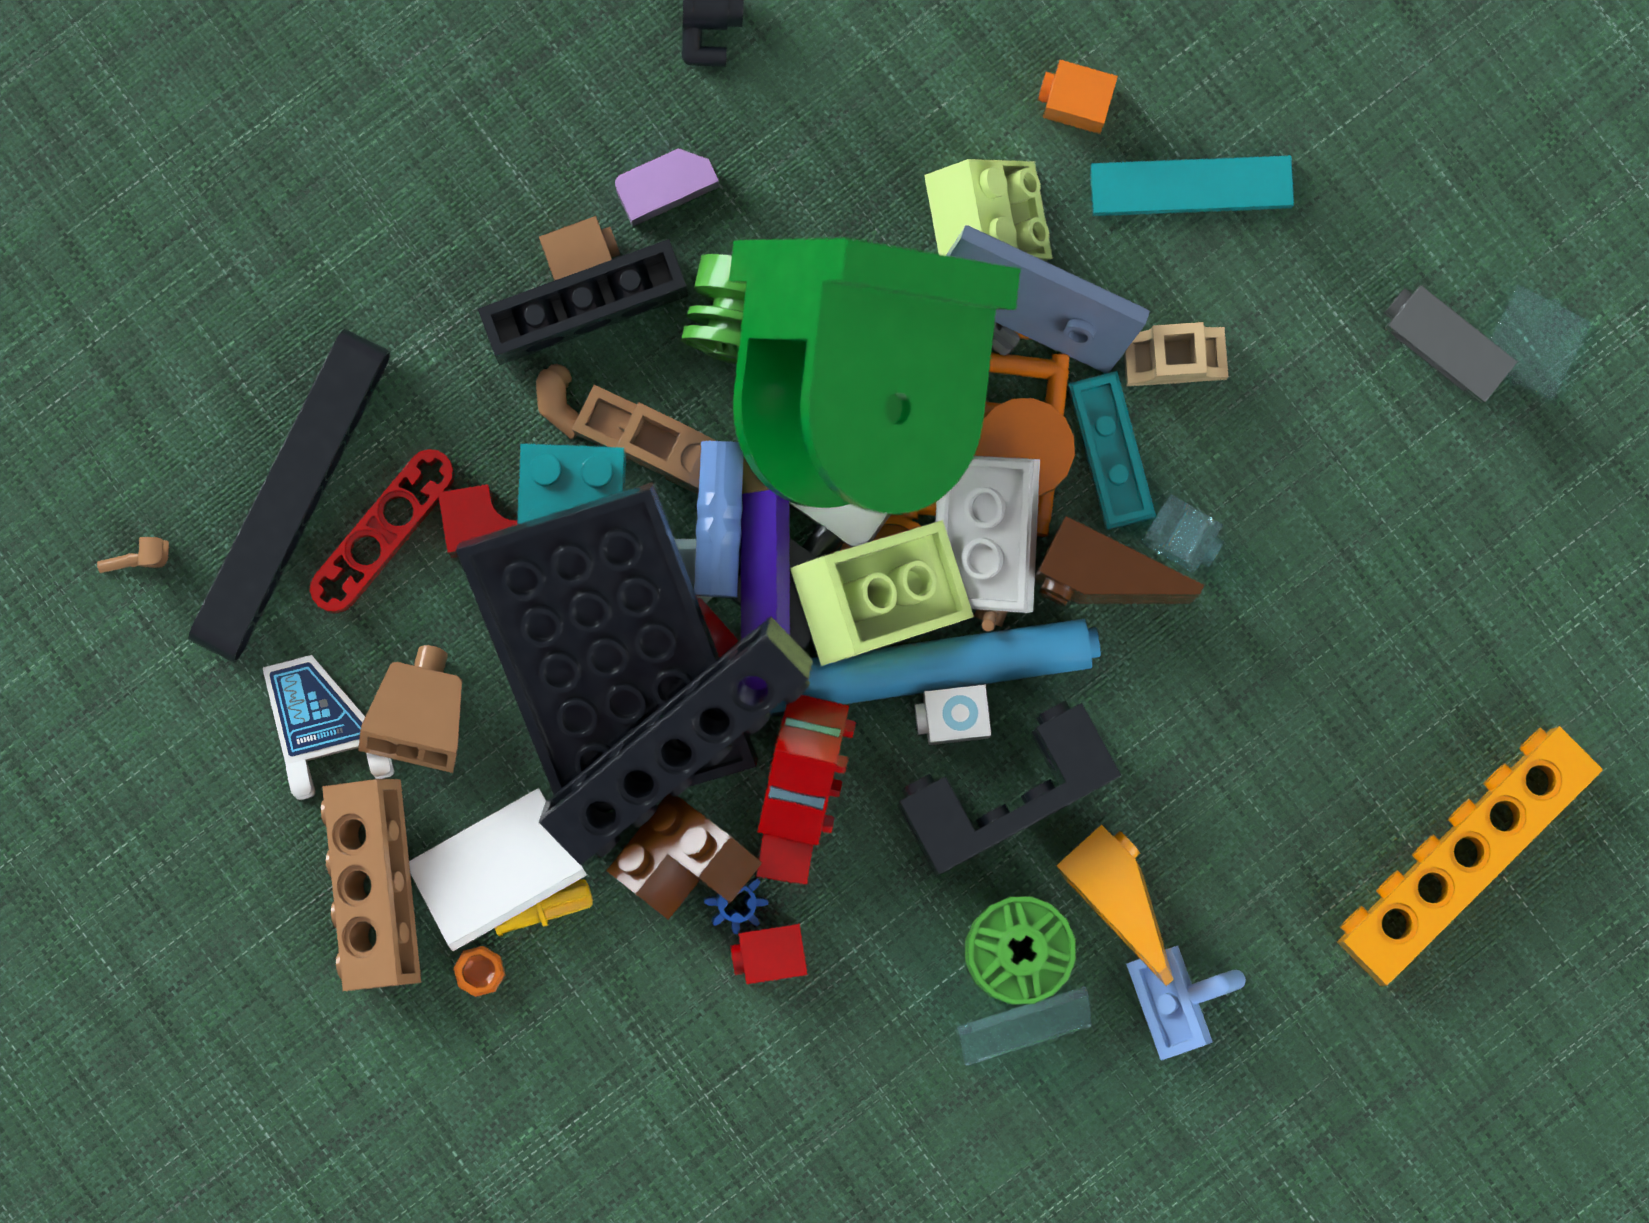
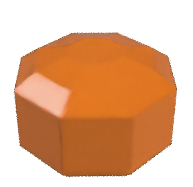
M485 946L463 951L454 966L458 987L475 997L496 992L506 975L501 956Z

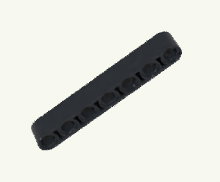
M347 329L341 331L194 620L188 637L190 642L233 663L240 658L387 367L391 355L390 350Z

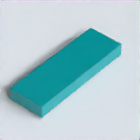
M1115 371L1068 383V391L1106 531L1155 518L1156 513L1118 372Z

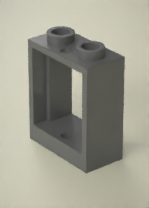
M1421 285L1413 293L1404 288L1384 312L1391 319L1384 329L1477 403L1486 402L1517 363L1514 358Z

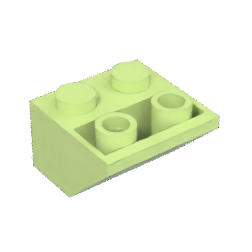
M967 159L924 175L939 254L946 255L965 225L1043 261L1053 259L1035 161Z

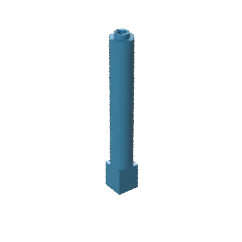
M1083 618L876 648L821 666L819 657L811 658L813 662L808 680L810 685L802 695L841 704H850L924 693V691L968 687L1092 669V658L1101 656L1098 632L1096 627L1087 628L1086 620ZM784 700L769 711L772 714L771 717L784 715L787 704Z

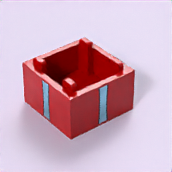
M801 695L794 702L786 704L758 827L759 833L818 846L821 832H832L835 818L825 814L829 796L839 797L842 788V781L833 779L834 772L845 773L848 762L846 756L839 755L842 737L852 738L856 722L847 720L849 705Z

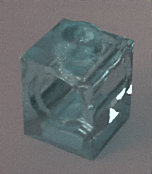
M1170 494L1141 543L1193 573L1200 563L1210 567L1224 543L1223 540L1216 537L1223 524Z

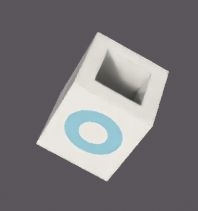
M986 685L924 691V703L915 704L918 735L927 734L928 745L988 739L991 736Z

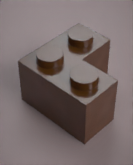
M669 793L660 802L653 816L640 827L606 871L669 920L700 880L731 903L762 862L679 796L673 797Z

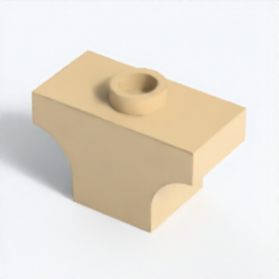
M1204 322L1154 325L1149 330L1139 332L1124 352L1126 387L1226 380L1228 378L1225 327H1204Z

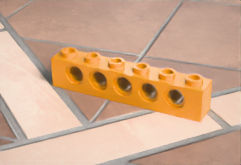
M1560 726L1550 729L1547 733L1542 728L1536 730L1519 747L1525 755L1512 768L1504 763L1484 782L1483 785L1489 791L1476 804L1468 799L1448 818L1453 827L1440 840L1434 834L1431 835L1412 854V857L1417 862L1404 875L1397 870L1379 886L1376 892L1381 898L1368 911L1360 906L1342 923L1340 928L1345 934L1337 943L1380 986H1387L1603 771ZM1532 767L1543 770L1549 780L1548 789L1541 796L1532 793L1526 785V775ZM1496 803L1507 805L1513 813V823L1507 831H1500L1491 823L1490 812ZM1462 838L1472 841L1478 851L1477 859L1470 867L1459 864L1454 856L1455 845ZM1425 874L1434 875L1442 885L1441 896L1434 903L1423 900L1418 892V883ZM1391 909L1399 911L1406 920V930L1397 939L1387 936L1382 928V919Z

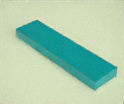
M1291 156L1091 163L1092 216L1288 209L1294 206Z

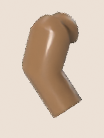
M552 364L547 369H543L536 380L538 410L544 418L571 440H574L578 435L573 433L572 428L579 413L567 404L566 388L572 380L571 374L565 366Z

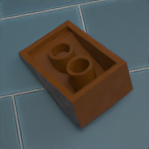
M1067 516L1058 528L1035 574V583L1041 586L1038 593L1062 606H1066L1069 600L1076 604H1190L1201 594L1204 584Z

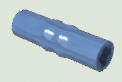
M701 442L694 584L696 596L737 597L739 547L742 534L744 455L739 442Z

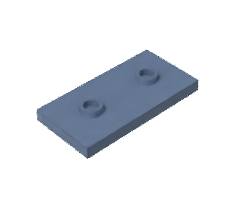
M965 225L946 254L952 257L1021 268L1016 310H996L995 322L1056 351L1067 354L1071 358L1106 374L1111 371L1143 329L1150 312L1140 305L971 226Z

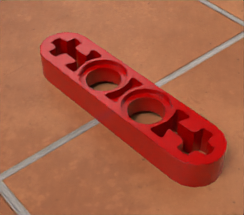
M427 449L418 452L412 457L316 572L311 581L310 593L312 600L318 607L328 613L337 614L347 611L352 607L439 503L438 492L448 491L454 482L455 476L453 465L444 453L438 450ZM439 461L443 464L439 471L444 478L439 484L429 481L420 492L422 495L429 497V499L421 505L413 493L401 487L409 480L415 488L423 478L419 467L424 462L432 466ZM396 498L408 500L413 507L412 518L402 526H394L388 523L385 518L387 504ZM363 537L376 539L381 547L379 558L369 565L357 563L352 554L355 542ZM344 558L353 570L363 574L364 577L357 583L350 575L342 585V589L346 593L345 598L341 601L332 598L327 603L323 600L326 590L322 587V584L326 579L333 582L339 580L345 570L336 565Z

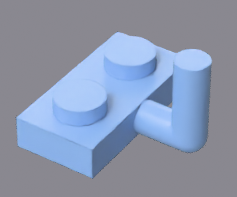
M1178 946L1165 950L1174 979L1167 986L1161 982L1141 959L1126 964L1161 1061L1213 1043L1199 1003L1241 989L1245 985L1246 979L1240 970H1231L1192 984Z

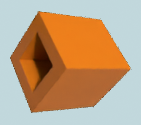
M1059 60L1056 74L1045 72L1038 96V101L1047 103L1043 118L1101 134L1118 76Z

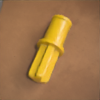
M579 879L495 927L497 935L501 936L504 933L541 923L545 927L548 926V920L590 908L593 905V899L588 883L584 879Z

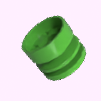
M721 254L702 255L694 291L714 302L713 306H689L687 317L703 326H684L681 342L706 353L709 357L737 365L746 284L729 281L732 256Z
M1009 897L986 907L972 922L965 939V964L973 982L989 997L1007 1004H1034L1053 996L1069 979L1076 961L1075 937L1067 919L1053 905L1034 897ZM1024 937H1027L1031 940L1028 949L1034 954L1031 961L1022 959L1015 964L1010 960L1013 956V951L1007 946L1011 939L1019 942Z

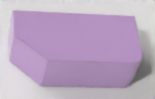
M678 148L619 175L615 181V186L632 226H635L719 188V180L709 159Z

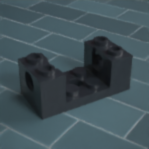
M1065 700L1044 711L1036 718L1039 726L1030 733L1054 776L1058 787L1055 788L1051 779L1043 782L1021 795L1024 805L1010 812L1006 804H1003L979 817L976 822L980 829L976 831L946 776L935 782L932 775L928 774L903 788L902 792L905 798L899 801L897 807L935 877L1122 776L1082 703L1070 708Z

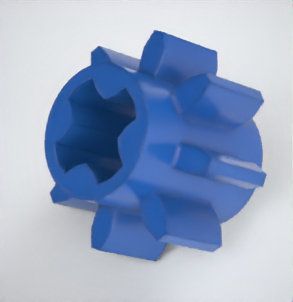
M757 877L753 878L740 890L739 893L743 890L748 892L743 899L748 907L742 913L736 909H732L728 913L724 911L728 902L718 893H716V897L708 896L704 898V904L717 906L719 910L713 916L711 922L716 926L724 919L731 921V929L734 934H738L740 922L749 920L753 925L758 926L760 924L759 920L754 915L756 906L768 905L766 898L755 897L753 893L761 881Z

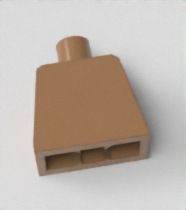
M424 645L418 648L414 666L400 662L391 663L363 720L360 729L358 751L453 773L458 748L462 679L456 675L444 673L448 657L444 650L435 646Z

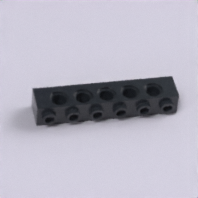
M770 616L545 802L538 823L580 866L594 854L598 858L605 856L619 842L621 838L619 834L631 824L638 828L647 822L658 809L656 804L670 793L673 797H676L685 791L696 777L693 773L704 764L708 763L710 766H714L723 760L733 748L731 742L742 733L746 732L748 735H752L760 730L772 715L769 711L784 700L787 704H790L798 699L810 685L808 680L813 660ZM748 676H757L766 682L767 687L760 690L751 689L744 684L742 679ZM713 707L720 708L727 713L729 718L716 721L709 718L704 710ZM681 739L691 749L684 752L675 751L669 747L667 741ZM642 770L647 772L653 780L639 782L633 779L629 772ZM595 801L608 802L614 807L615 811L610 813L600 812L592 803Z

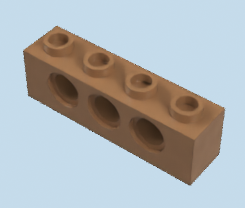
M373 779L322 786L324 800L321 804V817L324 825L327 827L329 847L326 855V868L332 878L334 898L331 906V918L337 929L339 948L336 958V969L342 980L343 991L421 983L401 779ZM361 824L366 829V840L363 845L358 837ZM366 875L371 880V891L368 896L363 887ZM371 926L374 927L377 935L374 947L370 944L368 937Z

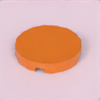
M1015 398L995 406L983 419L982 432L975 456L1040 459L1039 496H1043L1054 491L1067 477L1075 456L1074 435L1066 418L1052 405L1034 398Z

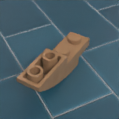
M593 385L572 428L574 434L601 447H623L627 459L665 476L666 480L696 494H699L701 442L716 441L639 402L635 404L596 385ZM744 457L742 494L770 490L757 478Z

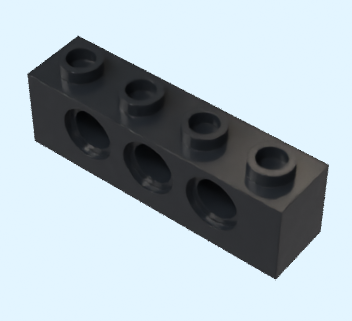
M667 239L478 308L497 362L499 365L688 297V292L670 240Z

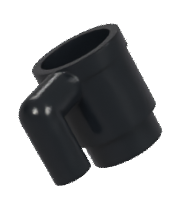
M683 0L682 60L684 63L691 66L726 67L727 47L702 46V29L728 30V27H743L744 0Z

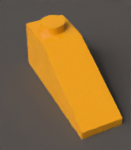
M1101 824L1056 866L1064 880L1161 982L1167 986L1174 979L1144 875L1135 859L1140 852L1121 831L1112 836Z

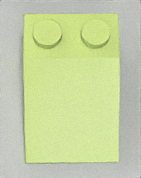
M943 520L825 555L790 568L821 666L974 617Z

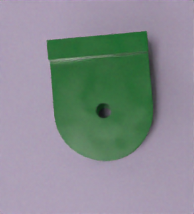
M849 238L734 240L729 281L746 284L734 386L733 416L740 448L757 478L779 497L797 505L816 508H834L852 504L866 511L902 514L923 509L945 496L962 478L978 447L984 419L996 310H1016L1021 268Z

